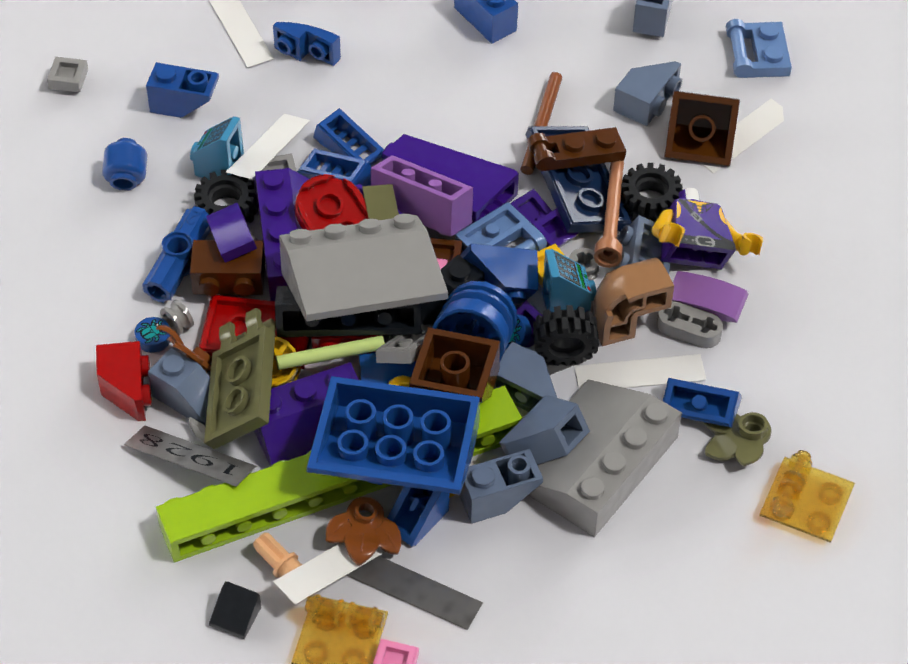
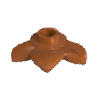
M166 325L156 327L157 330H162L170 336L167 338V341L171 342L173 347L186 353L185 356L200 364L206 373L211 371L210 363L212 362V356L198 346L193 351L188 349L177 332Z
M370 497L354 499L348 505L346 512L334 516L327 524L325 536L328 543L344 542L349 556L358 566L369 560L378 548L389 554L397 555L400 551L402 540L398 526L384 517V510L381 504ZM359 511H368L372 515L365 517Z

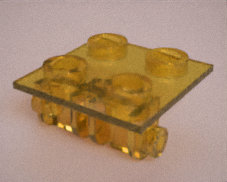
M799 450L791 458L784 457L759 516L831 543L855 483L812 467L810 453Z
M320 594L313 595V597L308 596L305 605V612L308 613L291 664H373L388 611L379 610L378 607L370 608L356 605L352 601L347 603L343 599H339V601L322 597Z

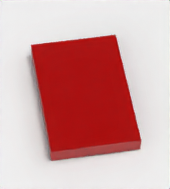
M220 295L211 296L199 348L212 356V353L220 350L219 328L228 322L235 325V336L244 332L247 333L245 316L247 312L255 308L261 311L262 323L271 318L276 321L275 301ZM281 337L289 341L296 352L309 349L311 337Z

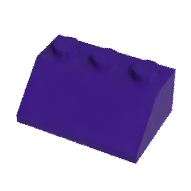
M351 362L271 389L269 423L254 430L270 467L278 461H288L306 455L312 450L331 376L359 380Z

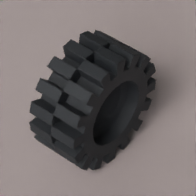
M641 163L637 165L636 171L633 168L628 170V174L624 175L621 184V200L628 215H632V221L640 215L656 222L660 213L663 210L669 209L674 200L679 199L678 195L682 191L683 186L680 184L681 179L679 175L674 176V170L670 168L666 172L665 165L659 164L658 168H653L654 163H648L647 168H644ZM652 190L663 196L647 198L642 196L640 192Z
M221 170V175L217 176L214 171L209 173L210 180L204 176L200 180L201 185H196V193H194L196 207L205 209L210 215L230 206L214 204L215 201L221 198H234L238 200L237 202L245 220L249 223L253 222L254 215L257 213L256 193L253 182L251 180L248 181V178L233 174L227 175V170Z
M566 305V310H561L560 306L554 307V312L547 309L543 311V316L538 315L536 322L533 321L534 349L539 355L544 357L546 363L553 360V365L559 366L560 362H565V366L571 365V361H576L577 364L583 363V357L589 360L593 357L592 353L596 354L598 351L597 319L595 316L593 317L591 311L585 312L583 307L573 310V305Z

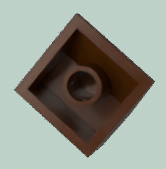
M674 90L664 157L730 166L740 99Z
M428 327L409 382V387L480 397L481 403L491 397L499 373L500 341Z

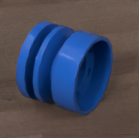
M470 281L459 285L449 294L433 328L500 341L501 361L517 325V310L511 298L500 287L488 282Z

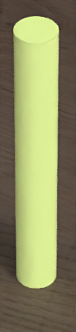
M380 335L278 355L275 357L278 370L374 352L384 345L385 342L383 336Z

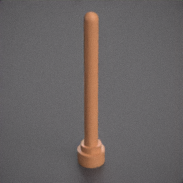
M624 160L611 162L603 237L595 244L594 250L595 262L607 268L619 265L622 260L623 247L617 239Z

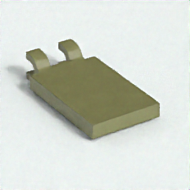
M257 308L246 313L247 333L244 332L235 336V325L231 322L219 328L221 347L220 350L212 353L204 444L214 450L269 423L276 321L271 318L262 323L261 311Z

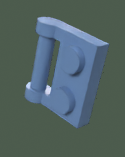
M732 19L726 23L727 36L731 38L734 52L733 70L735 76L739 78L790 76L792 66L782 22L744 23L740 19ZM744 39H751L755 62L747 58Z
M509 202L455 234V240L462 241L463 251L470 244L505 247L521 236L526 241L515 248L540 251L547 247L544 235Z

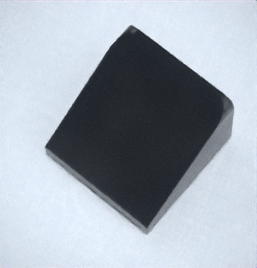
M225 581L209 621V626L245 639L262 608L260 595L257 592Z

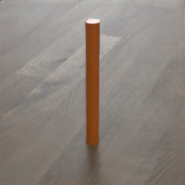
M558 72L550 74L534 126H548L563 78ZM527 147L521 166V172L526 175L533 174L536 165L534 162L535 156L531 153L529 147Z

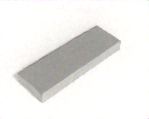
M421 324L422 334L397 335L376 350V363L412 364L418 359L428 327L433 328L434 324Z

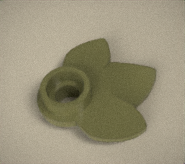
M755 412L746 413L742 416L736 414L732 428L703 422L715 434L706 446L705 455L719 461L730 460L735 457L742 466L752 464L762 457L764 452L763 445L771 438L772 429L768 420L762 414Z

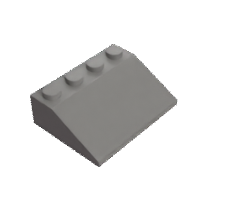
M399 214L392 219H365L358 224L345 226L342 224H330L325 229L311 231L296 229L291 231L290 234L279 235L282 275L306 321L448 299V290L429 234L417 215Z
M588 379L569 401L578 404L590 432L567 456L538 464V468L543 476V483L528 496L595 537L678 438L682 412L651 394Z

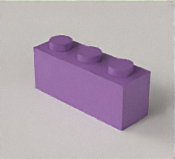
M393 155L371 167V186L392 184L398 210L404 214L417 215L424 226L434 229L442 235L451 237L472 223L473 187Z

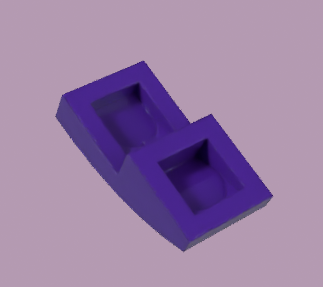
M535 189L510 203L544 235L547 247L553 244L561 247L579 234V232L567 233L558 208L552 211Z
M238 202L206 216L224 262L257 249Z

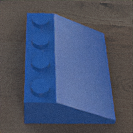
M331 376L309 457L307 472L460 494L476 443L480 421V397Z

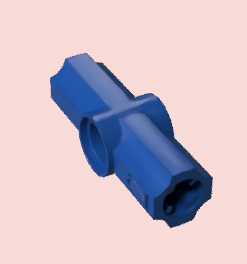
M196 206L186 209L174 232L167 234L163 238L162 252L142 284L143 291L153 300L162 303L166 300H171L184 276L190 274L193 240H206L211 231L206 218L209 214L205 209Z

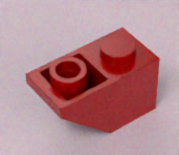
M140 341L96 345L97 378L101 395L137 421H146L145 406H152L150 384H144V377L149 376L150 360L149 355H142Z

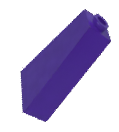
M403 134L394 143L388 144L382 153V161L393 155L473 187L471 224L505 203H510L518 195L519 172L514 169Z

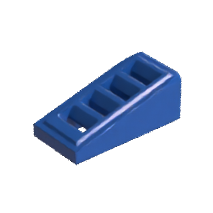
M340 108L316 125L313 138L333 153L362 159L359 155L367 150L372 154L364 160H368L370 165L382 157L384 149ZM336 130H338V131H340L341 133H339V134L337 135V134H335L334 132H335ZM346 137L350 138L346 143L343 141ZM356 143L359 144L360 147L355 151L351 148Z
M315 148L297 171L309 179L327 174L335 175L334 178L342 181L344 178L351 181L355 186L358 184L371 186V165L368 160ZM321 162L324 163L321 169L318 170L317 168L319 167Z

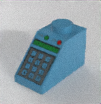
M233 116L207 129L200 141H196L193 144L190 160L193 161L195 176L201 178L205 176L210 180L209 173L214 171L219 176L221 175V170H228L244 154L240 118Z
M553 249L545 250L542 295L546 310L549 309L551 312H554V307L560 306L561 310H566V305H573V310L583 307L585 312L591 311V302L594 301L596 295V286L594 280H588L585 266Z

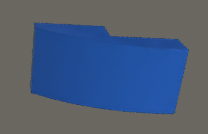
M276 22L273 25L274 47L281 53L299 61L307 54H310L315 59L322 60L332 66L341 59L339 35L300 23Z

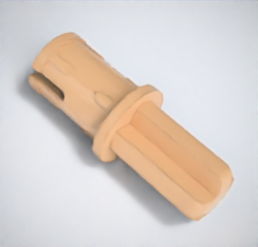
M267 532L261 534L253 543L255 550L274 569L273 575L276 578H280L302 565L298 561L296 553H288Z

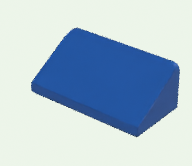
M668 378L663 402L682 412L681 418L732 428L742 396L738 391Z

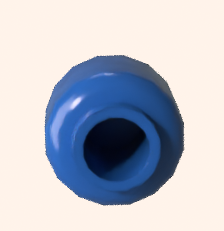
M120 138L116 142L109 144L105 148L102 175L105 180L118 190L134 189L136 185L145 180L148 156L146 150L130 138Z

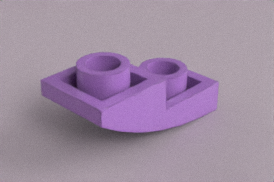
M677 271L673 280L674 291L672 301L707 311L726 322H738L749 295L747 290L736 285L695 273Z

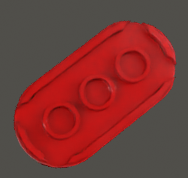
M318 175L310 178L301 186L296 196L295 216L301 228L309 231L325 229L330 224H342L344 226L358 224L362 220L369 219L365 198L351 181L344 178L342 181L334 178L335 175Z

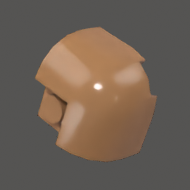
M655 257L621 266L607 273L601 281L594 298L593 317L595 316L597 319L598 338L602 346L635 338L638 316L671 308L674 284L666 268L658 258Z

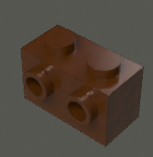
M193 240L190 266L193 295H263L265 274L263 241L254 240L257 249L224 262L215 240Z

